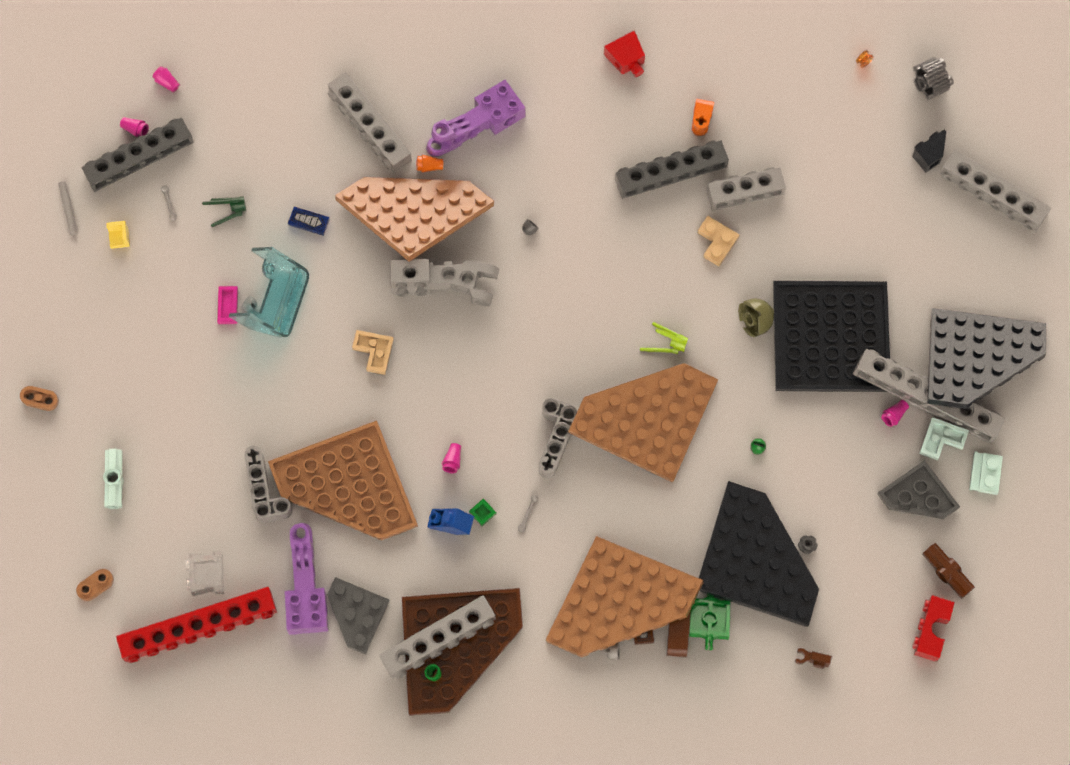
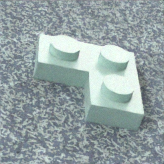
M932 417L919 454L938 461L944 444L962 450L969 430Z

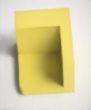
M126 222L106 223L111 249L130 247L129 229Z

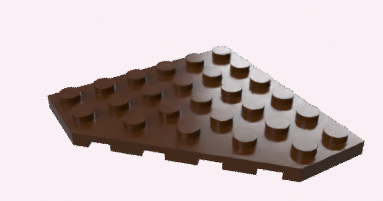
M520 588L402 597L404 640L483 595L496 618L493 621L494 624L490 627L478 629L477 633L471 638L466 639L464 637L459 640L457 646L451 649L447 647L441 651L442 654L434 659L430 657L424 660L425 663L419 668L414 669L412 667L407 670L409 716L449 713L523 629ZM476 615L468 617L470 623H476L479 620V617ZM453 625L450 630L453 633H458L462 628L459 625ZM436 635L433 638V641L436 643H441L444 640L442 635ZM423 644L416 647L418 653H423L427 649ZM405 654L406 663L409 660V656ZM430 664H436L441 669L442 674L437 681H430L425 676V668Z

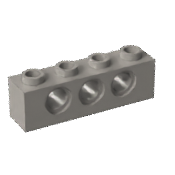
M774 167L767 168L762 172L752 171L744 176L734 175L726 180L716 179L707 185V194L712 211L785 194L786 190L781 169H775ZM765 181L768 185L763 186L759 182ZM747 185L750 189L745 190L741 186ZM729 189L732 193L726 194L723 190Z

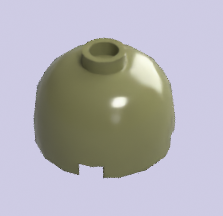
M759 298L748 299L740 303L738 315L740 322L744 321L747 326L743 327L744 331L751 337H757L768 332L773 325V308L765 300Z

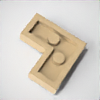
M709 216L706 217L697 232L712 241L703 257L717 266L722 264L739 238L738 233Z
M356 330L352 350L370 353L366 368L367 372L386 375L394 337Z

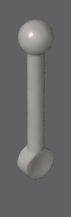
M164 185L161 187V191L164 193L170 212L169 218L174 221L177 216L172 209L168 195L169 188Z
M537 495L531 496V503L522 524L518 526L519 532H524L526 529L525 524L531 510L539 499Z

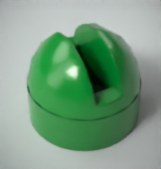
M756 438L751 442L750 449L754 454L760 455L764 453L766 443L763 439ZM754 443L761 444V445H763V447H761V446H759V445H754Z
M436 664L428 665L424 672L430 681L439 680L442 674L441 669Z

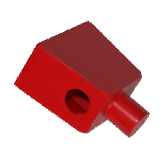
M634 30L604 46V56L621 74L631 71L635 77H639L644 73L641 65L645 63V54Z

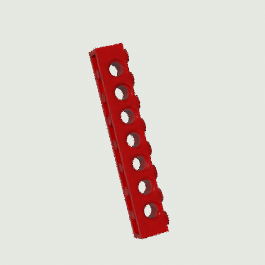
M267 586L117 635L116 639L122 659L125 662L134 663L139 661L140 657L146 655L152 657L158 655L159 651L164 649L168 651L174 650L180 644H192L197 642L198 638L204 636L205 638H210L217 635L216 632L222 630L228 632L241 624L244 626L253 624L254 620L259 618H271L274 616V613H277L271 590ZM257 603L260 605L257 611H250L252 604ZM233 610H240L241 613L238 617H231ZM221 616L222 619L218 624H213V617ZM196 622H202V627L199 630H193V625ZM176 629H183L182 635L174 636ZM159 634H163V641L160 643H156L155 637ZM138 641H145L143 648L136 649Z

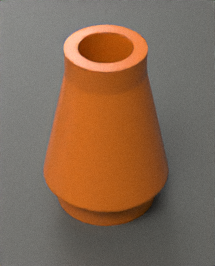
M424 154L417 156V171L423 173L443 170V159Z

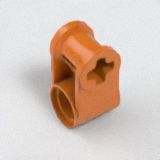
M696 99L692 132L697 136H703L708 131L714 107L713 101Z

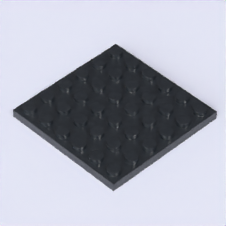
M773 281L775 391L887 392L853 375L857 363L866 349L874 350L880 356L890 359L887 281ZM874 365L875 370L881 371L880 367Z

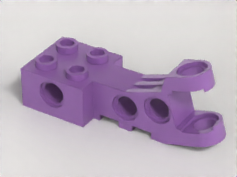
M503 80L474 98L475 108L449 121L443 119L436 122L432 128V138L427 142L426 151L433 157H439L460 147L462 143L470 138L473 139L485 129L488 130L490 128L493 134L496 135L526 117V107L508 82ZM437 129H441L439 134L436 131ZM436 143L441 149L435 150L431 147V144Z
M306 523L295 524L290 529L294 590L285 591L287 631L289 635L328 632L325 588H316L312 529ZM298 528L305 530L304 538L297 536Z

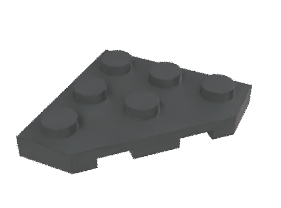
M925 460L877 493L889 510L945 519L960 508L959 504Z
M335 577L327 596L348 648L366 655L390 600Z

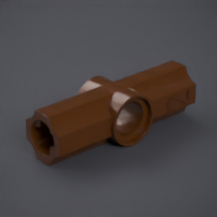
M936 543L932 544L922 553L935 568V572L940 580L946 584L948 583L961 599L975 588L961 572L960 565L953 558H949Z

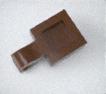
M798 648L797 653L803 654L804 659L796 658V664L802 665L809 661L814 667L824 669L829 667L832 656L814 651L809 652L803 648Z

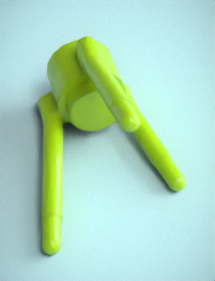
M653 322L652 325L658 328L655 330L657 333L671 338L670 346L673 349H639L646 352H665L678 355L679 351L684 352L688 338Z

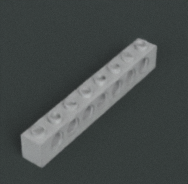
M866 349L863 352L853 372V375L953 425L969 430V433L990 444L997 438L1005 420L998 412L989 411L978 402H973L970 407L964 409L967 415L961 412L963 408L927 404L928 377L920 376L914 373L912 369L902 367L894 360L880 356L874 350ZM874 365L880 367L881 371L875 370ZM891 374L896 375L898 380H894ZM908 383L914 384L916 389H912ZM978 418H982L985 424L980 423Z

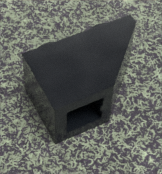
M945 129L939 133L938 131L934 132L929 137V140L926 142L921 141L914 147L912 157L925 173L941 163L947 133Z

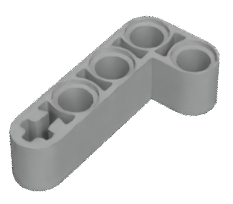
M554 398L546 399L542 405L543 416L555 422L539 462V473L547 479L552 478L556 474L572 435L568 433V430L577 413V409L574 406ZM548 406H553L556 408V410L554 412H548L546 408ZM572 413L574 417L572 419H566L564 417V414ZM565 430L567 434L565 436H559L557 434V431ZM557 447L560 451L554 454L550 452V449ZM549 460H551V468L544 470V467H547Z
M257 446L248 447L245 450V462L253 511L257 520L267 523L289 518L292 514L289 500L284 497L274 499L270 497L265 461L261 449ZM253 454H256L257 464H254L252 460ZM255 472H262L260 478H253V474ZM264 490L265 494L263 496H255L257 491ZM280 505L288 506L284 512L278 511ZM261 509H268L266 515H259Z

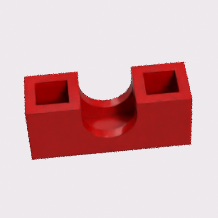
M934 595L929 600H925L922 609L925 612L924 619L920 618L917 630H920L919 637H915L912 646L915 649L914 655L935 662L940 659L945 639L934 635L932 624L943 623L947 625L951 619L955 602Z

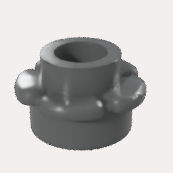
M804 535L800 538L798 547L805 554H811L813 551H816L818 544L815 537Z

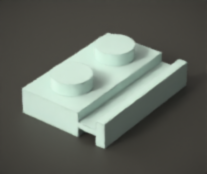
M975 451L973 454L969 490L997 495L999 492L1003 456Z

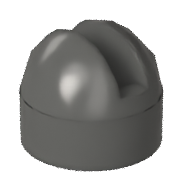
M529 219L522 226V230L526 235H533L539 229Z

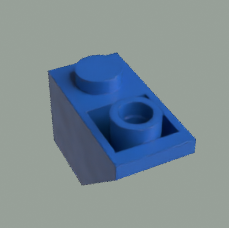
M458 508L432 509L427 528L455 535H470L474 516Z

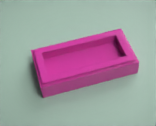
M218 286L217 322L218 324H237L238 286Z

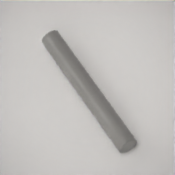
M62 181L58 185L69 232L71 235L77 234V228L66 182Z

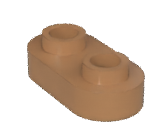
M27 386L20 392L21 401L29 407L52 411L59 404L57 395L50 390ZM30 395H34L32 400H28ZM52 399L51 404H46L47 400Z
M99 569L78 584L76 588L77 595L83 601H91L112 586L114 577L109 570ZM101 576H106L104 581L99 580ZM85 587H89V591L87 593L83 592V589Z

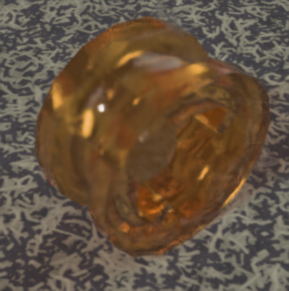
M865 50L856 59V63H860V67L864 68L873 60L874 56L869 55V51Z

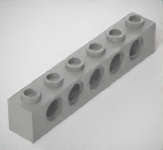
M346 72L328 84L329 92L327 93L333 102L337 101L340 111L344 115L347 114L349 116V121L354 128L358 127L363 140L370 142L372 145L371 149L376 155L382 157V162L387 169L390 168L395 173L412 161L410 151ZM344 95H350L349 98H343ZM355 108H361V111L355 112L353 110ZM367 121L372 122L371 125H364ZM377 135L383 136L381 139H376L375 137ZM389 148L394 149L391 153L386 152Z
M956 150L950 155L940 172L945 180L956 183L964 191L971 192L978 200L989 203L993 209L1004 212L1010 219L1019 221L1028 230L1037 232L1051 209L1048 205ZM958 171H964L966 175H961ZM978 180L982 185H978L974 181ZM990 190H995L998 194L995 195ZM1007 200H1012L1014 204H1009ZM1023 209L1028 210L1031 214L1024 213Z
M483 595L381 653L379 657L392 679L395 677L399 679L405 676L407 670L412 667L416 669L425 663L424 660L430 657L434 659L441 655V651L445 648L451 649L457 646L459 640L464 637L469 639L477 633L478 629L482 627L486 629L493 625V621L496 620L495 614ZM476 615L479 617V620L476 623H470L468 617ZM453 625H459L462 628L458 633H453L450 629ZM436 635L444 636V640L441 643L434 642L433 638ZM423 644L427 647L423 653L416 651L418 645ZM403 654L409 656V660L406 663L398 661L399 657Z

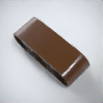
M690 612L687 618L669 623L667 656L687 657Z

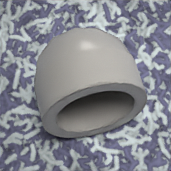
M249 295L241 308L247 312H253V307H257V302Z
M619 644L606 648V650H610V652L605 653L609 659L619 660Z

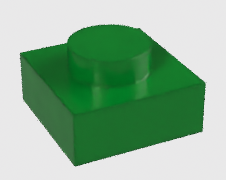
M484 498L469 510V513L474 516V519L481 526H484L496 515V511Z

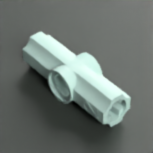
M116 448L105 450V472L103 475L105 481L104 507L108 509L122 508V485L124 483L122 477L123 451ZM112 476H118L115 482H109Z

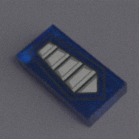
M294 207L288 225L324 236L330 218Z

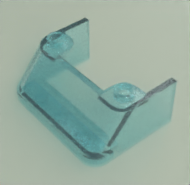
M274 247L252 248L251 251L264 259L262 272L265 277L270 279L259 312L230 313L229 317L248 329L276 337H288L292 332L309 281V272L305 267Z

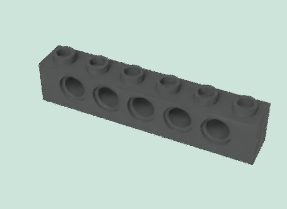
M181 117L171 120L163 127L153 129L151 133L145 136L137 137L135 141L129 144L121 145L113 152L103 154L101 158L95 161L87 162L81 168L93 191L96 192L194 143ZM174 135L173 138L167 139V136ZM158 143L157 146L150 147L151 144ZM141 151L139 155H133L135 152ZM121 159L124 160L123 163L117 164V161ZM102 168H108L105 172H100Z
M722 140L717 142L710 141L704 146H693L687 151H677L664 158L657 157L648 163L640 162L631 168H621L615 173V181L620 195L624 199L728 167L729 159ZM708 155L710 159L706 160L702 156ZM685 161H692L693 164L687 165ZM674 166L676 169L669 170L667 169V167ZM655 171L658 174L653 176L649 172ZM636 176L639 177L640 180L634 181L631 178Z

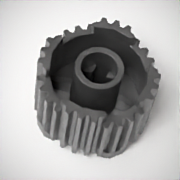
M932 57L913 67V72L915 71L916 75L913 82L919 92L922 91L926 94L925 98L927 100L950 90V86L954 84L952 76L947 74L946 63L942 58Z

